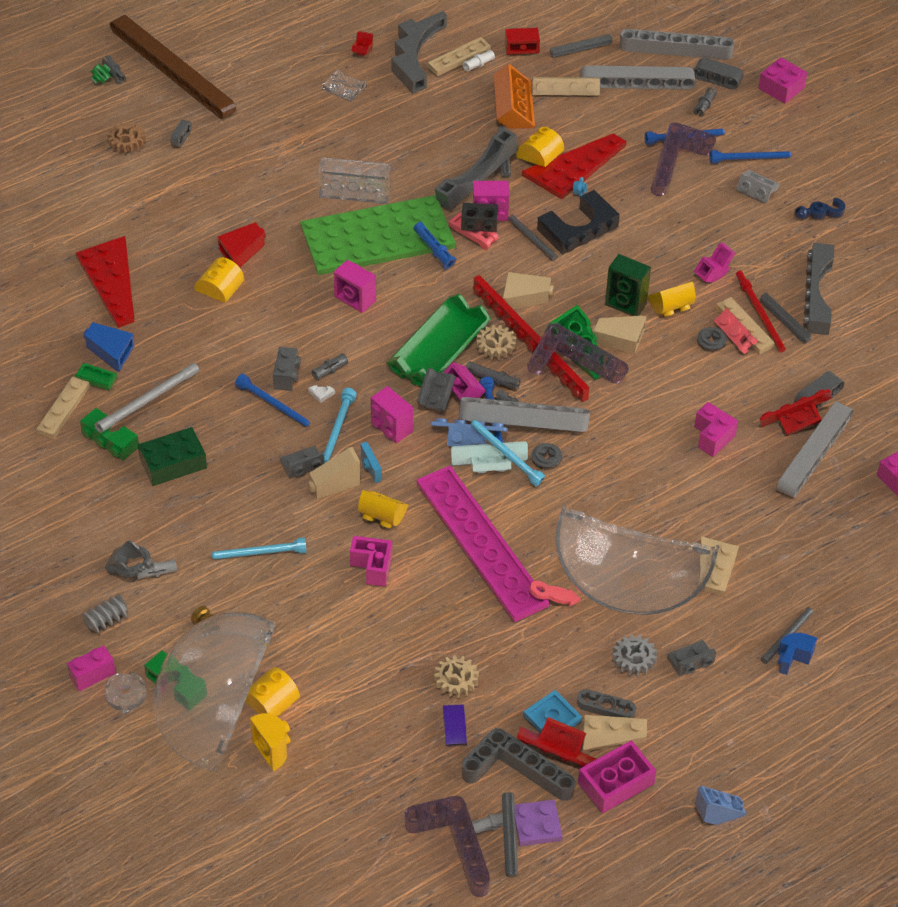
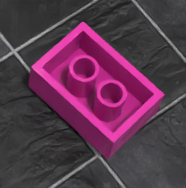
M631 740L580 768L578 783L603 814L654 785L656 769Z

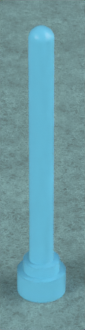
M344 388L341 393L342 404L324 451V463L330 460L348 407L356 399L357 392L351 388Z
M477 420L471 422V426L529 476L528 479L534 487H537L543 481L545 475L541 471L531 469Z
M305 537L297 538V540L293 541L294 543L214 551L211 557L213 559L293 550L302 554L307 553Z

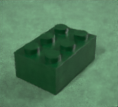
M618 254L608 267L605 305L630 316H639L647 305L651 267Z
M193 427L138 444L139 459L152 486L207 469L206 453Z

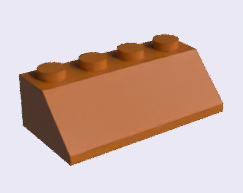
M508 63L494 73L496 119L508 129L534 128L531 80Z

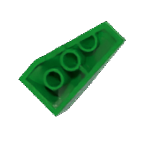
M577 304L551 321L544 332L556 347L592 379L597 380L609 372V367L602 350L598 347L597 337L592 332L589 318Z

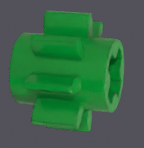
M98 63L90 71L93 74L91 79L95 83L99 81L103 84L111 76L108 73L111 69L106 64L101 66Z

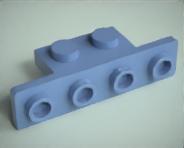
M436 418V422L431 421L430 423L432 426L449 427L447 446L486 444L487 439L476 431L471 424H466L465 420H455L454 423H447V419ZM479 422L482 426L485 425V422ZM492 423V426H484L488 431L508 432V428L503 427L502 423Z

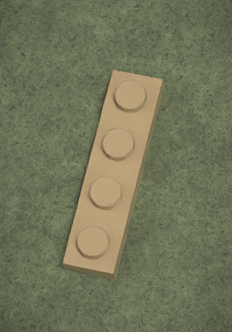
M480 37L429 61L428 68L436 76L442 75L463 65L464 61L472 59L474 55L491 50V46Z
M533 77L532 94L600 95V77Z
M732 297L716 304V309L720 314L728 308L758 340L751 347L759 355L774 348L775 343Z
M76 377L70 379L37 427V434L55 439L90 388L88 381Z

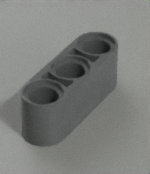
M701 58L694 68L695 78L729 89H736L744 76L740 68L707 58Z
M827 371L802 389L796 395L794 403L802 397L815 395L817 391L822 389H830L833 398L843 389L845 382L831 371ZM826 402L816 405V408L818 409Z

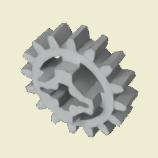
M630 634L629 639L623 636L622 641L617 640L616 646L613 647L612 659L615 661L616 667L621 666V672L627 670L628 675L635 672L639 676L640 671L647 674V669H653V665L656 664L657 649H654V643L648 644L649 638L642 640L641 635L634 638L633 634Z

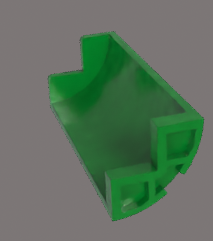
M461 294L449 296L386 364L400 378L404 379L406 377L411 380V384L422 387L427 369L431 368L437 373H442L475 338L480 330L487 325L491 318L482 305L470 308Z

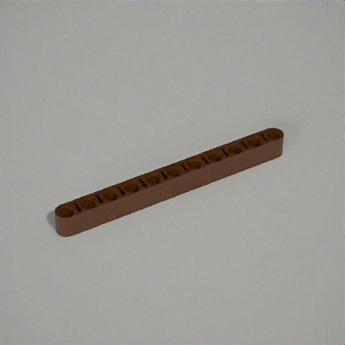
M122 15L110 22V28L116 36L219 119H224L236 111V105L232 99L128 16Z

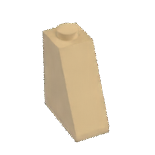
M508 272L503 299L513 309L548 303L549 296H553L554 285H551L550 277Z
M647 317L599 318L597 325H593L592 332L597 337L596 342L598 345L635 354L645 331Z
M353 447L346 449L309 473L310 481L307 483L310 492H314L316 498L319 499L360 485V460Z

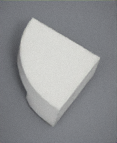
M314 385L308 388L309 393L320 403L335 394V389L330 386L318 387Z

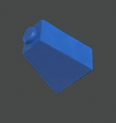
M94 322L84 332L86 347L114 370L120 372L135 346L133 333Z

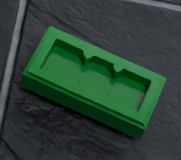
M83 363L75 377L88 381L90 385L109 391L117 379V373Z

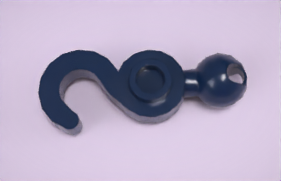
M834 198L832 205L838 209L817 201L813 202L810 208L804 206L797 207L794 213L796 218L801 220L805 219L808 215L815 219L824 218L826 214L830 217H840L844 214L846 206L841 199Z

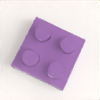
M555 800L515 804V822L519 846L562 841L563 836Z

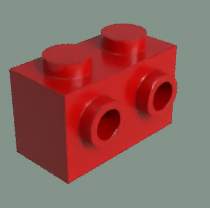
M538 27L505 29L506 54L539 53L540 37Z

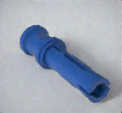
M421 221L414 226L413 230L432 250L434 258H438L443 264L442 267L444 269L450 268L456 262V257L451 256L447 251V247L441 245Z

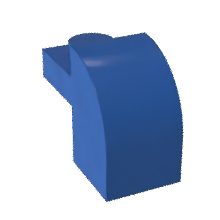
M805 633L786 635L781 640L778 655H780L778 664H781L779 673L787 675L793 660L809 665L816 647L817 637Z

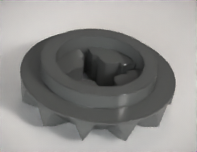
M707 327L698 333L697 341H699V346H704L705 350L709 348L711 351L714 349L720 351L721 347H725L727 336L718 328Z
M543 443L537 445L532 450V462H535L537 467L543 466L544 470L546 467L553 469L555 465L559 466L562 460V452L556 445ZM548 453L549 458L545 460L544 457Z

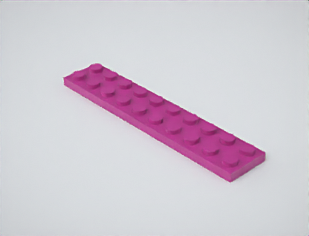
M451 466L417 479L416 484L514 623L549 607L547 599L536 598L530 593L529 587L534 580Z

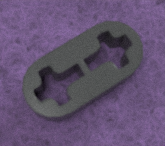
M180 121L171 136L170 143L172 146L180 148L191 132L192 123L190 121Z

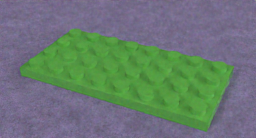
M436 195L300 221V226L318 275L334 272L347 259L363 267L433 253L413 230L414 226L420 221L441 245L447 247V250L456 248L455 240L440 203L436 199Z

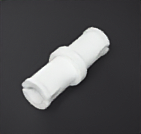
M488 50L485 53L474 55L472 59L463 62L464 70L468 72L476 67L484 66L485 63L495 59L494 52Z

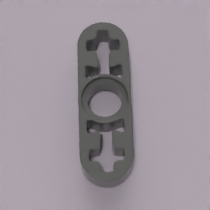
M588 689L578 693L577 705L584 711L610 717H635L636 705L632 701ZM603 702H609L612 705V707L609 709H605L601 706V704Z

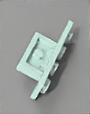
M526 441L503 443L522 461L528 460V444ZM492 444L451 447L452 465L471 464L473 472L486 473L493 470L504 472L511 469V460Z

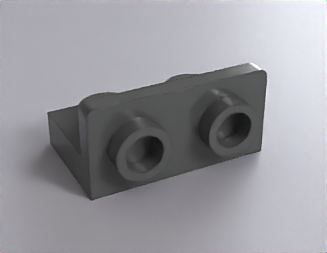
M428 368L417 403L427 410L445 411L456 377L453 374L437 373L433 369Z
M312 446L280 457V463L290 479L313 471L323 465L324 454L323 452L319 453L316 446Z
M701 640L668 653L667 659L678 676L688 675L697 669L709 667L715 663L716 650L714 648L709 649L705 641Z

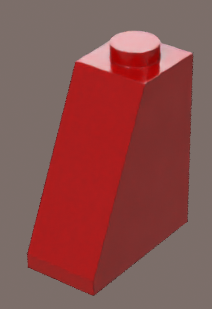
M256 222L217 236L218 249L224 258L242 267L265 246V231Z

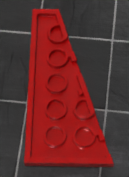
M612 133L557 156L546 167L534 165L522 170V176L562 200L573 191L575 181H579L580 177H583L584 182L626 147L627 141Z
M122 236L76 252L78 262L117 328L134 323L126 237Z

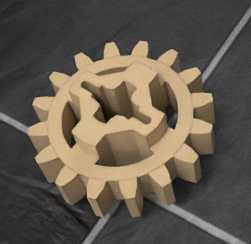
M492 325V328L486 326L485 331L480 330V334L477 335L476 348H479V353L484 352V357L489 355L490 359L497 357L500 360L501 356L507 358V354H513V350L516 349V337L513 331L509 332L508 327L502 329V325H499L498 328L495 325Z
M454 655L453 660L446 657L445 663L440 661L439 667H435L434 681L436 682V687L441 688L442 694L449 692V697L456 694L457 698H459L461 693L468 696V690L473 692L474 686H478L479 671H477L476 665H472L471 659L464 661V656L457 659L456 655Z

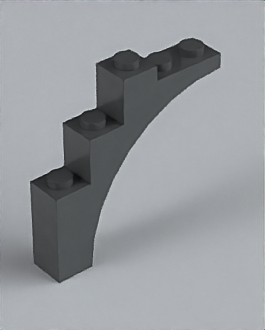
M444 11L418 22L410 19L398 24V37L400 39L395 41L396 57L391 58V71L412 94L427 88V75L421 68L417 56L423 44L431 36L447 27V14Z

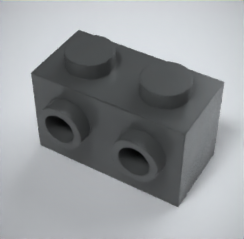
M279 347L273 372L274 389L293 390L294 381L297 382L298 378L297 367L300 368L301 357L298 356L297 348Z

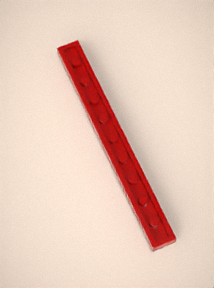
M480 275L474 277L473 291L484 301L485 305L490 307L495 315L505 322L509 329H512L518 339L522 340L528 349L538 356L542 363H545L551 373L555 374L561 383L571 390L575 397H578L582 403L588 400L589 386Z

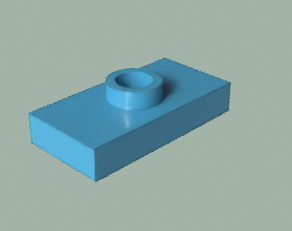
M367 442L361 443V457L364 469L369 471L374 483L381 482L382 469L371 447Z

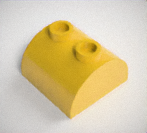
M541 127L518 147L516 155L519 159L546 167L564 151V143L554 130L548 127Z
M219 257L213 261L198 279L194 288L197 292L226 303L243 283L244 274L236 263L227 258Z
M693 282L685 283L650 294L648 299L653 310L657 314H663L666 317L674 314L676 309H680V312L691 309L690 305L694 304L696 299L695 287Z
M362 490L358 510L360 513H363L362 518L372 522L376 518L381 520L380 525L391 528L392 525L397 526L402 521L409 504L375 491Z
M272 667L241 694V699L259 714L268 713L277 717L300 698L299 690L294 681L277 667Z
M262 713L250 718L252 742L272 771H275L285 763L287 758V744L291 743L287 734L290 731L289 725L285 720L282 721L273 714Z

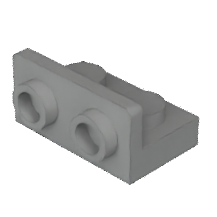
M749 170L741 174L736 189L767 203L771 193L777 191L780 184Z

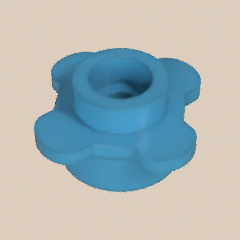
M580 177V180L575 181L573 184L574 194L579 195V198L583 193L587 192V184L583 182V177Z

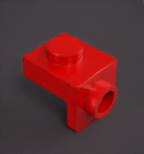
M358 31L356 42L352 44L351 51L362 56L368 54L372 50L374 34Z

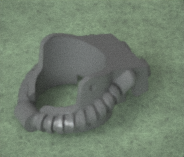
M129 540L122 546L114 549L105 565V569L110 575L117 573L126 578H131L142 573L145 568L148 569L152 559L147 549L137 546L133 541ZM141 556L144 558L143 563H137L132 567L125 565L131 557L133 559Z

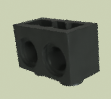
M463 202L461 230L497 232L498 204Z

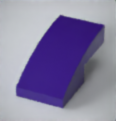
M464 704L443 705L446 746L467 745Z

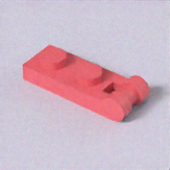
M461 212L449 221L450 228L480 244L484 250H487L491 243H495L499 239L495 232L461 230Z
M728 308L714 320L744 354L749 351L748 348L752 344L755 345L758 342Z

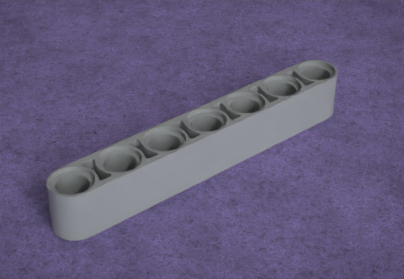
M624 29L620 34L619 46L621 50L629 52L727 60L733 56L734 40L729 37Z
M584 66L580 69V77H600V88L692 89L696 84L694 70L690 67Z
M462 397L460 399L458 417L467 421L477 420L487 423L585 432L588 431L590 411L574 407Z
M837 401L832 405L780 478L776 490L792 498L797 496L850 421L854 409Z

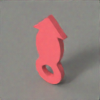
M533 581L529 587L530 593L536 598L550 599L557 603L569 604V607L581 600L570 588L566 590L559 586H548L542 581ZM536 588H541L544 592H540Z

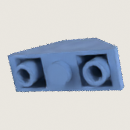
M705 786L698 788L695 805L704 822L718 825L747 814L743 807L744 803L739 796Z

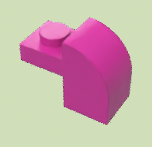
M719 243L711 257L701 258L694 272L705 282H715L725 276L730 270L728 265L735 252L725 243Z

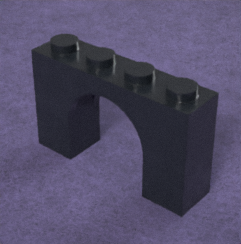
M595 190L580 196L579 209L591 220L586 225H568L553 211L538 217L537 230L562 255L619 227L620 214Z

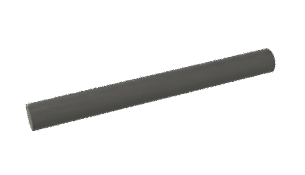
M513 214L509 216L508 220L551 260L555 261L558 258V255Z
M807 607L760 658L764 664H767L779 651L781 640L786 635L795 633L813 614V610Z

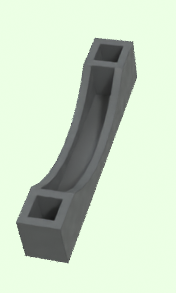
M502 128L491 138L483 155L468 171L458 177L446 178L435 188L436 199L440 205L451 211L473 191V181H484L518 150L516 134Z
M813 243L812 250H808L807 260H810V262L807 264V273H810V275H807L806 286H809V288H806L805 299H808L805 303V312H808V314H805L804 325H807L808 333L829 335L832 309L822 298L819 283L832 270L835 245Z

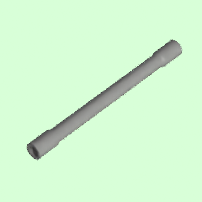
M195 363L185 367L173 377L123 408L96 422V430L102 433L109 429L116 422L182 381L197 374L199 367Z

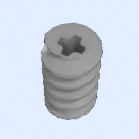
M116 594L115 598L110 597L108 601H103L101 603L102 606L95 605V610L92 608L88 609V614L86 612L82 613V618L89 629L94 630L98 634V627L101 626L105 630L106 622L113 626V618L117 622H120L119 615L127 618V606L120 594Z

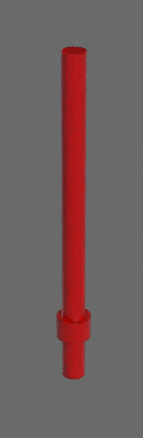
M741 270L737 271L736 276L740 281V287L748 295L779 352H784L786 348L756 297L749 279H746Z

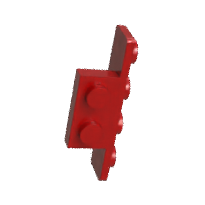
M822 389L817 391L815 395L802 397L791 405L785 404L774 412L768 411L759 418L762 427L780 421L786 436L816 425L822 421L816 405L832 399L830 389Z
M547 717L541 734L520 727L517 738L524 744L537 746L543 752L556 754L564 761H572L579 764L581 768L597 759L580 752L587 733L550 717Z

